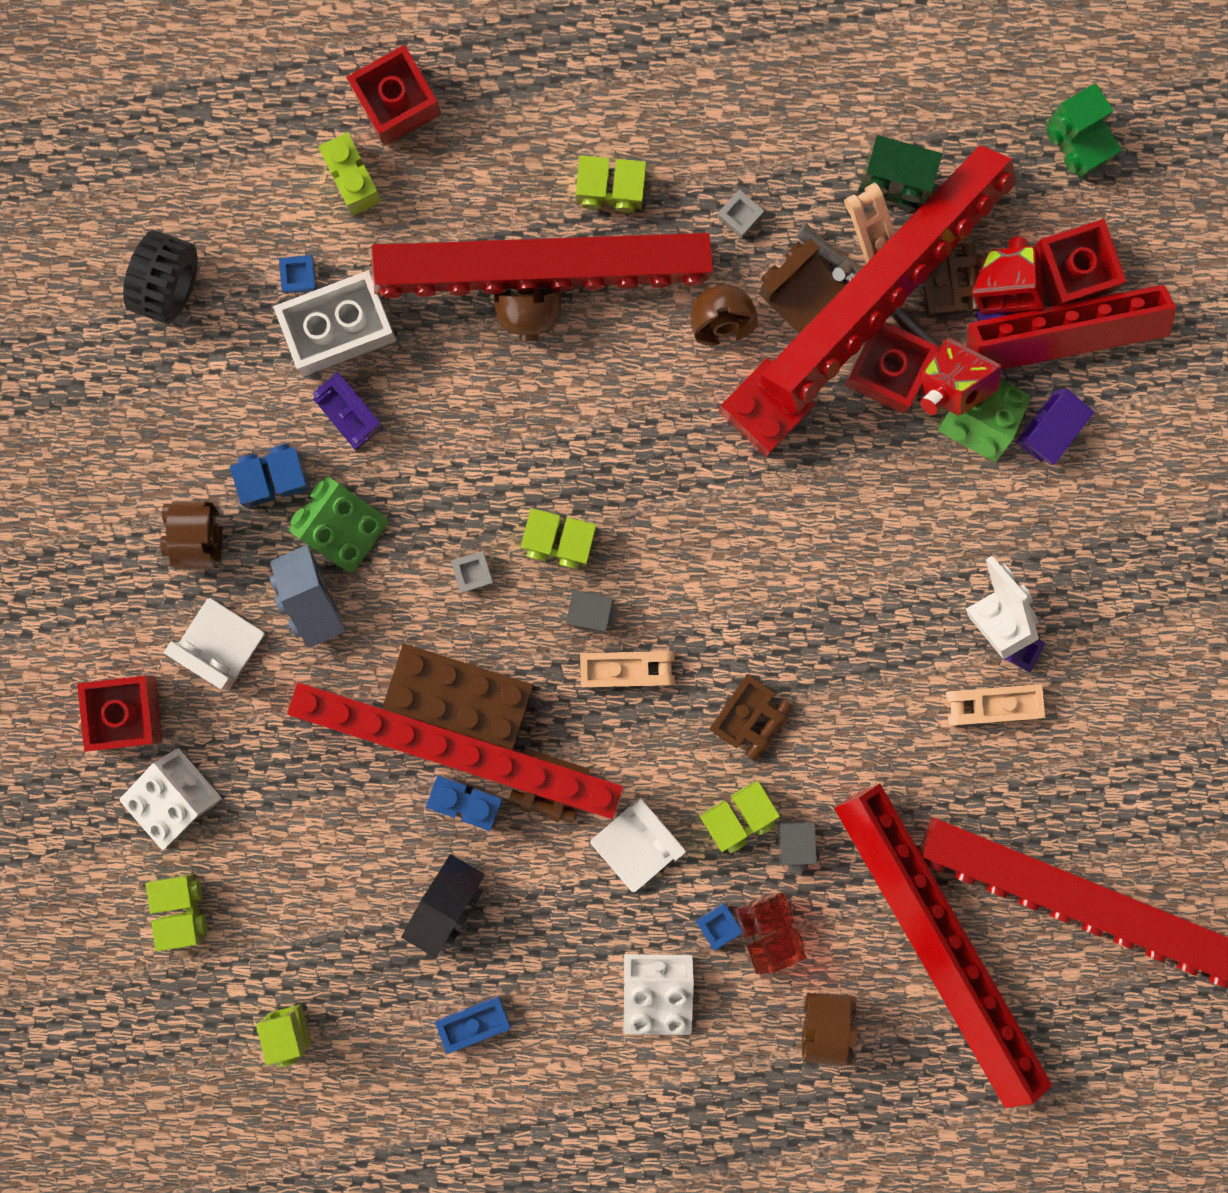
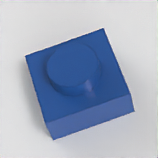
M312 255L279 258L281 289L284 294L317 290L315 263Z
M724 902L695 920L714 951L743 933Z

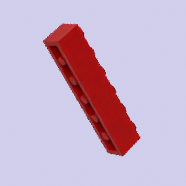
M1163 284L968 323L966 347L1001 364V370L1169 337L1177 307L1166 286Z

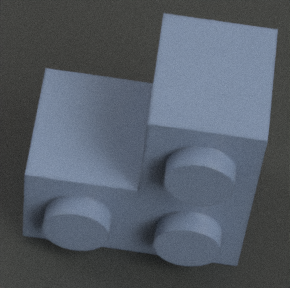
M308 545L270 561L274 575L269 576V579L277 594L274 597L276 605L282 615L288 613L291 618L288 620L289 626L296 638L302 637L307 647L310 648L346 632L340 611L326 588L322 570Z

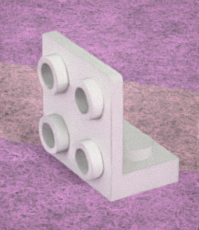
M991 556L986 559L995 592L968 607L966 611L970 620L999 655L1005 659L1039 639L1035 626L1039 622L1036 614L1030 607L1033 599L1028 589L1023 584L1018 586L1014 582V576L1006 564L1000 565Z
M208 598L180 642L171 641L164 654L219 689L230 690L265 636V633L215 600Z
M177 748L154 762L120 798V802L163 850L196 818L214 807L222 798L182 751Z
M641 797L591 839L590 842L632 892H636L673 859L676 861L686 852L684 847Z
M624 954L623 1032L625 1034H691L694 984L692 955Z

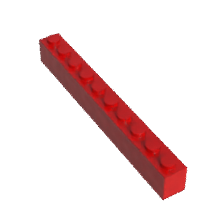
M979 145L762 372L761 377L769 396L798 413L807 403L811 402L819 390L838 374L840 368L852 355L860 351L862 345L869 337L883 326L886 319L905 303L907 297L919 285L926 281L928 275L940 262H943L949 256L953 248L970 234L972 228L984 216L991 212L993 206L1003 195L1011 191L1016 183L1012 158Z
M710 233L372 244L371 249L374 294H381L383 298H398L402 296V293H416V296L430 297L436 295V292L450 291L451 295L461 296L470 294V290H484L486 294H500L504 292V289H518L520 293L536 292L538 288L551 287V290L555 292L570 290L571 286H585L586 290H600L605 288V285H618L620 289L636 288L638 284L651 283V287L663 288L670 286L674 282H684V286L693 287L704 284V281H707L713 273Z
M297 682L287 715L610 819H615L625 786L300 682Z
M879 783L853 794L834 807L1001 1103L1004 1108L1034 1104L1053 1085L883 787Z
M931 817L919 847V852L925 858V863L928 867L939 872H943L944 867H948L957 871L955 878L971 885L975 884L976 879L987 883L986 891L1006 898L1008 892L1019 896L1018 904L1035 911H1038L1040 905L1051 909L1050 917L1067 924L1070 923L1071 918L1083 923L1081 929L1099 937L1105 931L1115 936L1113 942L1131 950H1133L1135 944L1147 949L1145 952L1146 956L1165 963L1167 957L1178 961L1176 968L1197 976L1199 970L1210 974L1209 982L1228 989V937Z

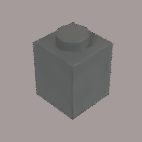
M573 590L566 624L606 633L607 626L614 627L618 607L612 606L613 598Z
M778 822L779 863L781 865H788V871L808 870V864H817L815 822Z

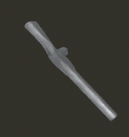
M805 222L801 226L796 237L803 243H806L811 238L820 247L817 253L837 267L832 273L835 280L842 281L846 278L850 281L862 269L853 259L847 258L830 246L809 224ZM901 307L897 308L890 315L905 331L936 346L939 345Z

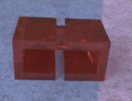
M785 893L765 895L734 909L744 938H749L757 933L759 937L767 935L746 945L756 974L776 973L807 958L803 948L802 937L797 929L792 928L791 923L794 922L792 908L786 899Z

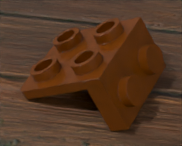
M811 238L803 245L797 242L785 254L788 260L780 268L774 265L762 276L761 280L764 283L759 291V295L798 334L845 287L841 281L833 278L832 272L816 257L820 247Z

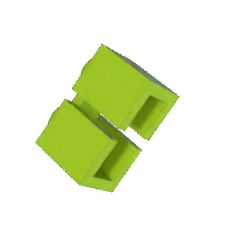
M348 132L318 146L352 216L382 202Z
M579 155L575 194L576 203L582 204V207L588 210H600L602 206L612 205V207H615V211L620 213H634L635 209L642 210L646 161L616 159L613 193H607L609 158Z
M530 508L521 543V549L527 551L526 557L546 562L547 556L560 559V566L578 570L579 565L587 566L597 528L596 524L567 517L559 549L555 550L553 548L561 521L560 515Z
M757 780L730 796L748 826L744 828L741 826L725 800L699 815L721 852L728 849L731 854L747 844L745 838L751 833L757 832L760 836L776 826L774 820L780 816Z
M194 874L157 879L145 883L150 914L186 908V913L158 917V919L151 921L155 952L193 946L204 941L203 935L207 934V922L204 914L200 915L197 907L198 901L202 900V888L200 882L195 881Z
M302 1004L270 1012L256 1024L266 1066L277 1063L278 1068L293 1065L298 1062L299 1057L304 1056L305 1049L312 1044Z

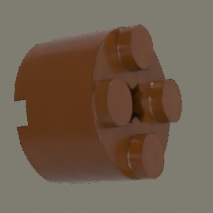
M183 501L163 505L162 519L164 524H166V536H161L160 550L162 556H169L170 566L175 570L212 569L219 567L216 562H221L223 555V526H217L215 516H221L216 501Z
M806 993L804 1012L807 1013L805 1014L804 1028H802L803 1062L838 1066L852 1065L853 1048H856L857 1027L852 1026V1017L856 1016V997L826 993Z

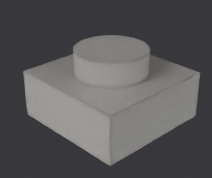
M739 189L717 213V218L742 239L761 218L764 210Z
M484 551L451 560L461 594L494 584Z

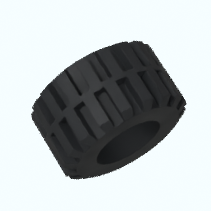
M157 230L149 231L135 248L127 267L123 285L125 308L164 324L172 323L184 309L193 289L198 267L197 248L195 245Z

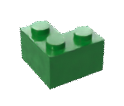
M1097 83L1092 84L1062 102L1046 123V132L1049 140L1053 145H1059L1065 155L1064 162L1071 173H1076L1080 180L1114 160L1122 151L1105 123L1114 110Z

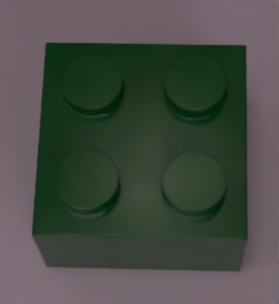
M877 135L868 153L857 192L864 193L866 187L876 183L886 201L896 203L898 209L913 212L915 209H919L932 193L943 153Z

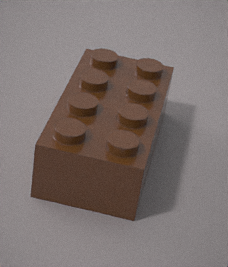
M403 643L382 709L514 750L535 685Z

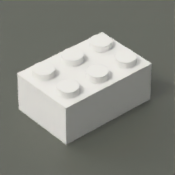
M369 270L273 306L296 368L303 376L397 341L379 294H374L373 277Z

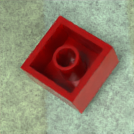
M405 44L346 76L352 92L383 146L390 144L441 115L438 101Z
M1105 219L1040 239L1034 246L1043 266L1044 288L1051 307L1093 299L1114 292L1127 282Z
M885 321L883 326L878 331H875L863 344L844 386L904 414L910 408L921 386L924 369L934 357L939 347Z
M768 357L721 404L718 411L765 457L789 435L816 405L812 400L798 413L769 396L761 377L762 372L772 363Z
M143 675L77 683L84 752L163 743L156 676Z

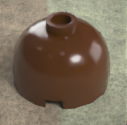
M715 283L707 287L693 302L690 323L697 343L706 346L719 345L720 343L717 338L736 334V340H741L758 327L757 311L753 301L741 288L724 285L723 283Z
M538 289L532 293L515 292L514 296H511V290H504L503 293L494 294L496 318L507 332L518 334L519 341L539 340V334L549 332L558 322L561 313V292H555L551 289Z

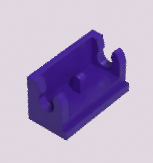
M338 371L313 393L315 396L313 400L355 451L384 428Z
M1069 389L1054 390L1015 443L1041 463L1045 460L1050 465H1055L1094 414V411Z

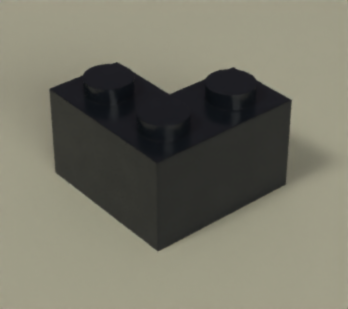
M450 854L422 897L401 938L434 958H437L443 947L449 950L470 913L465 911L467 905L474 908L484 892V889L480 888L479 885L486 874Z

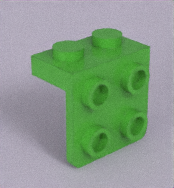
M1000 379V389L965 414L956 415L948 411L937 431L996 463L1013 440L1030 402V396L1021 389Z
M326 476L324 481H320L314 486L310 495L311 499L306 506L294 514L288 531L345 571L353 572L386 528L388 519L345 487Z

